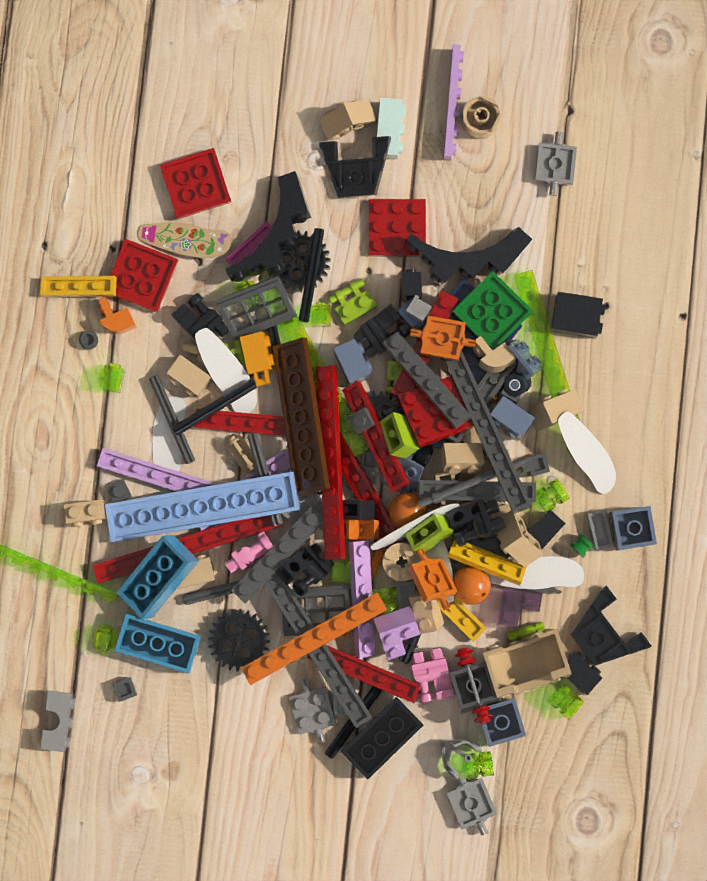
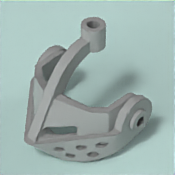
M470 740L441 741L442 762L444 769L450 777L456 780L459 779V773L450 765L452 751L463 757L464 762L469 763L472 761V756L470 754L466 755L457 746L466 745L476 752H481L482 749L476 742Z

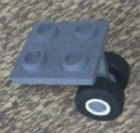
M518 339L508 345L509 349L519 360L517 371L508 375L504 381L505 391L511 396H519L527 392L532 384L531 377L543 369L541 361L535 355L532 356L528 351V345Z
M426 445L421 449L419 448V450L406 459L398 457L410 482L407 486L399 489L398 492L415 493L424 467L432 456V448ZM381 473L379 481L387 485L385 478Z

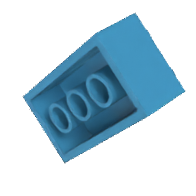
M163 535L117 591V594L141 619L153 618L199 560L174 535Z
M126 614L115 651L190 674L202 636Z

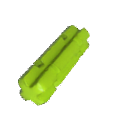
M543 622L518 628L517 631H509L507 633L509 641L512 642L518 640V638L522 639L534 635L536 632H542L545 629Z

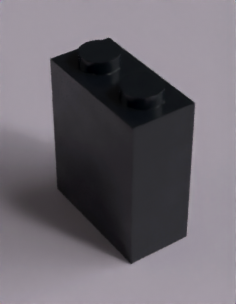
M557 292L550 332L596 339L598 334L602 333L603 323H600L601 315L604 316L606 304H603V298Z

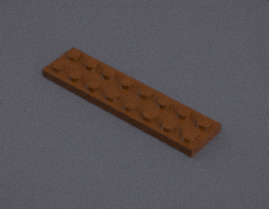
M302 337L273 346L291 472H294L298 497L330 489L308 339Z

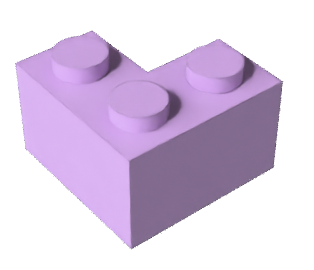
M410 606L374 618L387 660L405 655L406 652L402 641L420 635Z

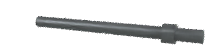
M522 457L512 463L516 469L526 465L527 460L525 457ZM491 470L443 491L430 493L431 496L417 501L419 508L432 503L437 504L446 497L496 477V475Z

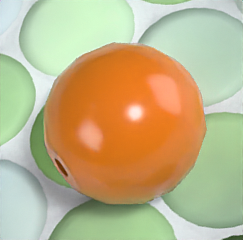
M404 492L396 495L391 501L388 508L389 519L397 529L428 513L427 506L419 508L417 504L419 495L416 493Z
M464 566L453 576V583L458 591L454 596L463 604L477 605L483 602L490 593V578L484 571L471 566Z

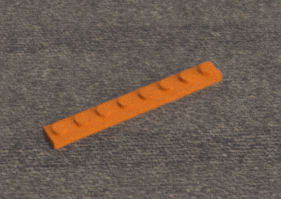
M376 593L245 665L241 669L248 683L253 685L387 611V608L379 594Z

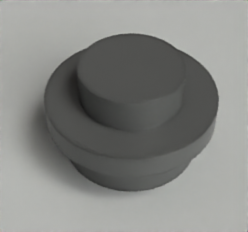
M85 331L80 335L79 343L84 349L91 350L98 345L99 340L95 332Z

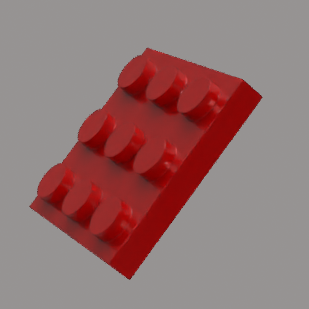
M214 148L160 165L177 220L232 203Z
M369 199V256L421 257L419 253L410 251L406 247L407 243L404 240L410 234H413L426 243V199Z
M125 239L110 275L117 277L115 297L158 313L179 260Z
M452 376L440 379L466 409ZM419 387L399 394L397 397L419 448L467 431L474 426L470 418L455 429Z

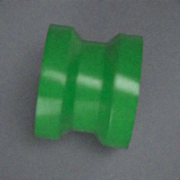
M579 534L577 540L570 544V547L583 558L586 556V552L594 547L582 534Z

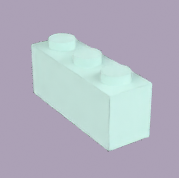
M380 98L377 137L391 136L386 159H398V154H402L403 143H400L399 140L400 135L404 136L405 124H401V117L406 115V106L403 105V99Z

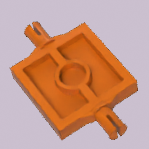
M428 316L423 331L411 329L410 336L422 339L421 355L459 361L463 346L473 348L476 346V340L465 338L466 322Z
M419 549L416 553L421 562L411 564L408 567L409 572L423 601L438 600L443 610H447L451 606L446 597L454 596L458 591L443 559H429L424 549Z

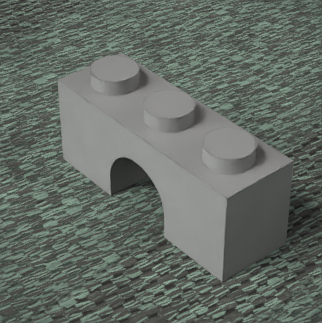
M48 691L46 711L55 712L59 716L60 722L54 730H43L41 750L65 752L66 748L70 747L71 737L68 736V731L73 726V717L70 716L71 709H75L76 698H73V693Z

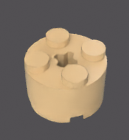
M479 96L469 100L462 114L463 129L475 138L485 139L491 136L497 130L501 119L497 103L487 96ZM481 115H484V119H482V120H479V119H478V117H480Z
M397 543L390 546L384 553L382 567L390 579L397 582H405L412 579L408 567L421 561L410 544ZM399 557H402L403 560L407 561V563L404 564V568H401L400 565L396 564V562L399 561Z

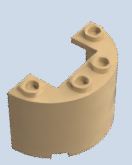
M553 627L542 630L543 633L539 634V637L538 635L527 637V641L522 643L519 641L511 642L507 648L498 647V645L487 648V652H484L483 655L497 698L509 697L511 693L517 695L558 682L561 680L560 677L564 676V678H567L572 674L557 629Z

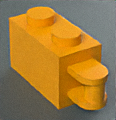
M257 332L240 337L248 374L254 375L257 387L271 384L269 371L274 370L275 360L273 354H270L269 351L271 346L269 336L264 332ZM264 373L265 377L259 378V374Z

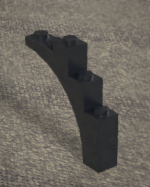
M296 171L278 177L280 205L274 225L263 243L251 255L239 263L226 268L227 275L232 282H240L246 277L260 275L263 271H267L269 276H277L288 270L282 250L292 249L295 245L300 244L294 224L303 223L307 219L312 218Z
M517 227L495 245L472 252H450L438 249L423 242L413 234H410L404 241L407 243L406 247L410 251L421 255L420 259L426 265H432L428 271L431 274L429 277L437 284L439 282L444 284L457 268L460 270V275L465 279H474L486 264L489 265L488 269L491 272L493 271L499 275L503 274L533 239L520 227Z
M550 511L539 522L527 528V531L539 542L543 550L566 523L553 511ZM497 536L494 538L490 537L487 540H482L478 537L467 540V543L486 551L491 550L492 553L506 559L511 556L509 553L505 554L500 547L501 541Z

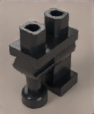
M199 293L192 296L187 303L192 308L196 307L202 314L197 318L185 304L181 305L171 314L195 341V334L204 328H208L212 332L216 331L221 338L229 332L224 324V319L214 309H209L202 302L203 297Z
M392 304L362 324L360 329L353 335L357 343H362L366 339L370 343V346L364 349L368 359L384 354L387 350L383 347V342L395 333L399 332L404 338L411 334L404 322L399 323L397 330L387 333L386 330L401 319Z
M481 499L478 502L447 512L459 547L466 545L467 540L477 537L482 540H487L490 537L494 538L498 536V531L505 528L501 516L494 519L491 514L500 511L496 500L485 502ZM470 526L473 527V529H471V530H469V531H467V532H465V533L462 532V531H464V528H467V527H470Z
M317 543L311 546L308 544L303 550L283 564L276 574L288 585L298 575L303 573L306 576L303 581L297 580L292 587L297 595L304 596L308 592V586L318 584L332 571L331 568L334 562L332 560H322L318 554L322 550Z

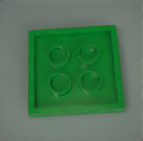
M492 271L452 313L461 322H466V327L478 338L481 336L493 351L533 313V310Z

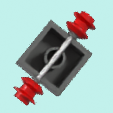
M464 647L458 649L454 655L460 659L457 665L464 668L449 672L461 714L472 711V714L477 716L474 722H479V725L489 723L493 715L488 714L490 705L498 703V698L486 662L472 666L471 664L476 660L470 655L473 650Z

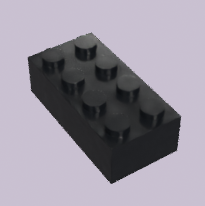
M395 697L341 750V753L368 780L424 725Z

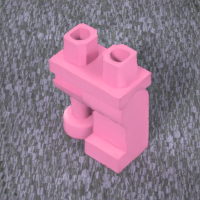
M264 531L257 535L259 541L251 547H243L240 552L234 551L231 554L233 558L225 563L231 573H235L240 568L246 570L249 568L247 564L254 563L274 546Z
M440 648L430 650L432 660L424 661L422 651L412 653L413 664L411 666L413 675L418 684L421 685V694L418 695L419 703L434 700L433 693L429 692L428 689L429 681H434L438 700L455 696L446 658L443 657Z

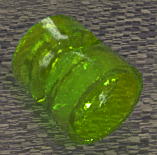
M557 478L548 483L547 488L542 487L536 491V499L546 513L555 509L557 503L561 505L570 499L567 491Z
M396 587L372 590V595L378 593L387 608V611L376 617L399 610L398 603L395 602L397 598Z
M564 683L547 701L555 709L560 708L559 713L567 720L584 703L577 694L572 695L571 689Z
M491 751L480 752L477 756L475 753H470L472 761L469 763L464 762L467 779L478 778L479 775H482V777L494 776Z

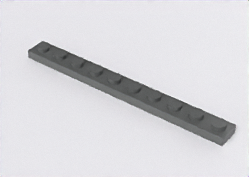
M461 350L459 361L444 359L467 412L471 415V421L513 514L531 508L530 500Z
M259 560L254 562L252 566L254 567ZM275 573L265 583V586L296 635L300 636L315 626L290 587ZM325 644L309 653L355 728L372 719L373 717L327 645Z

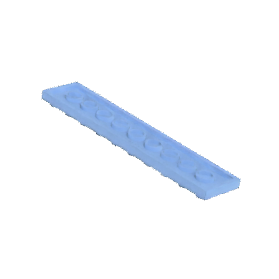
M294 472L105 504L111 542L300 510Z

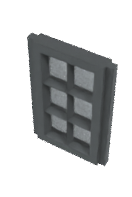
M278 275L216 300L217 307L235 341L239 340L242 336L257 333L297 317L292 302Z
M350 585L308 588V592L304 596L297 595L291 589L315 627L352 607ZM282 613L284 636H297Z

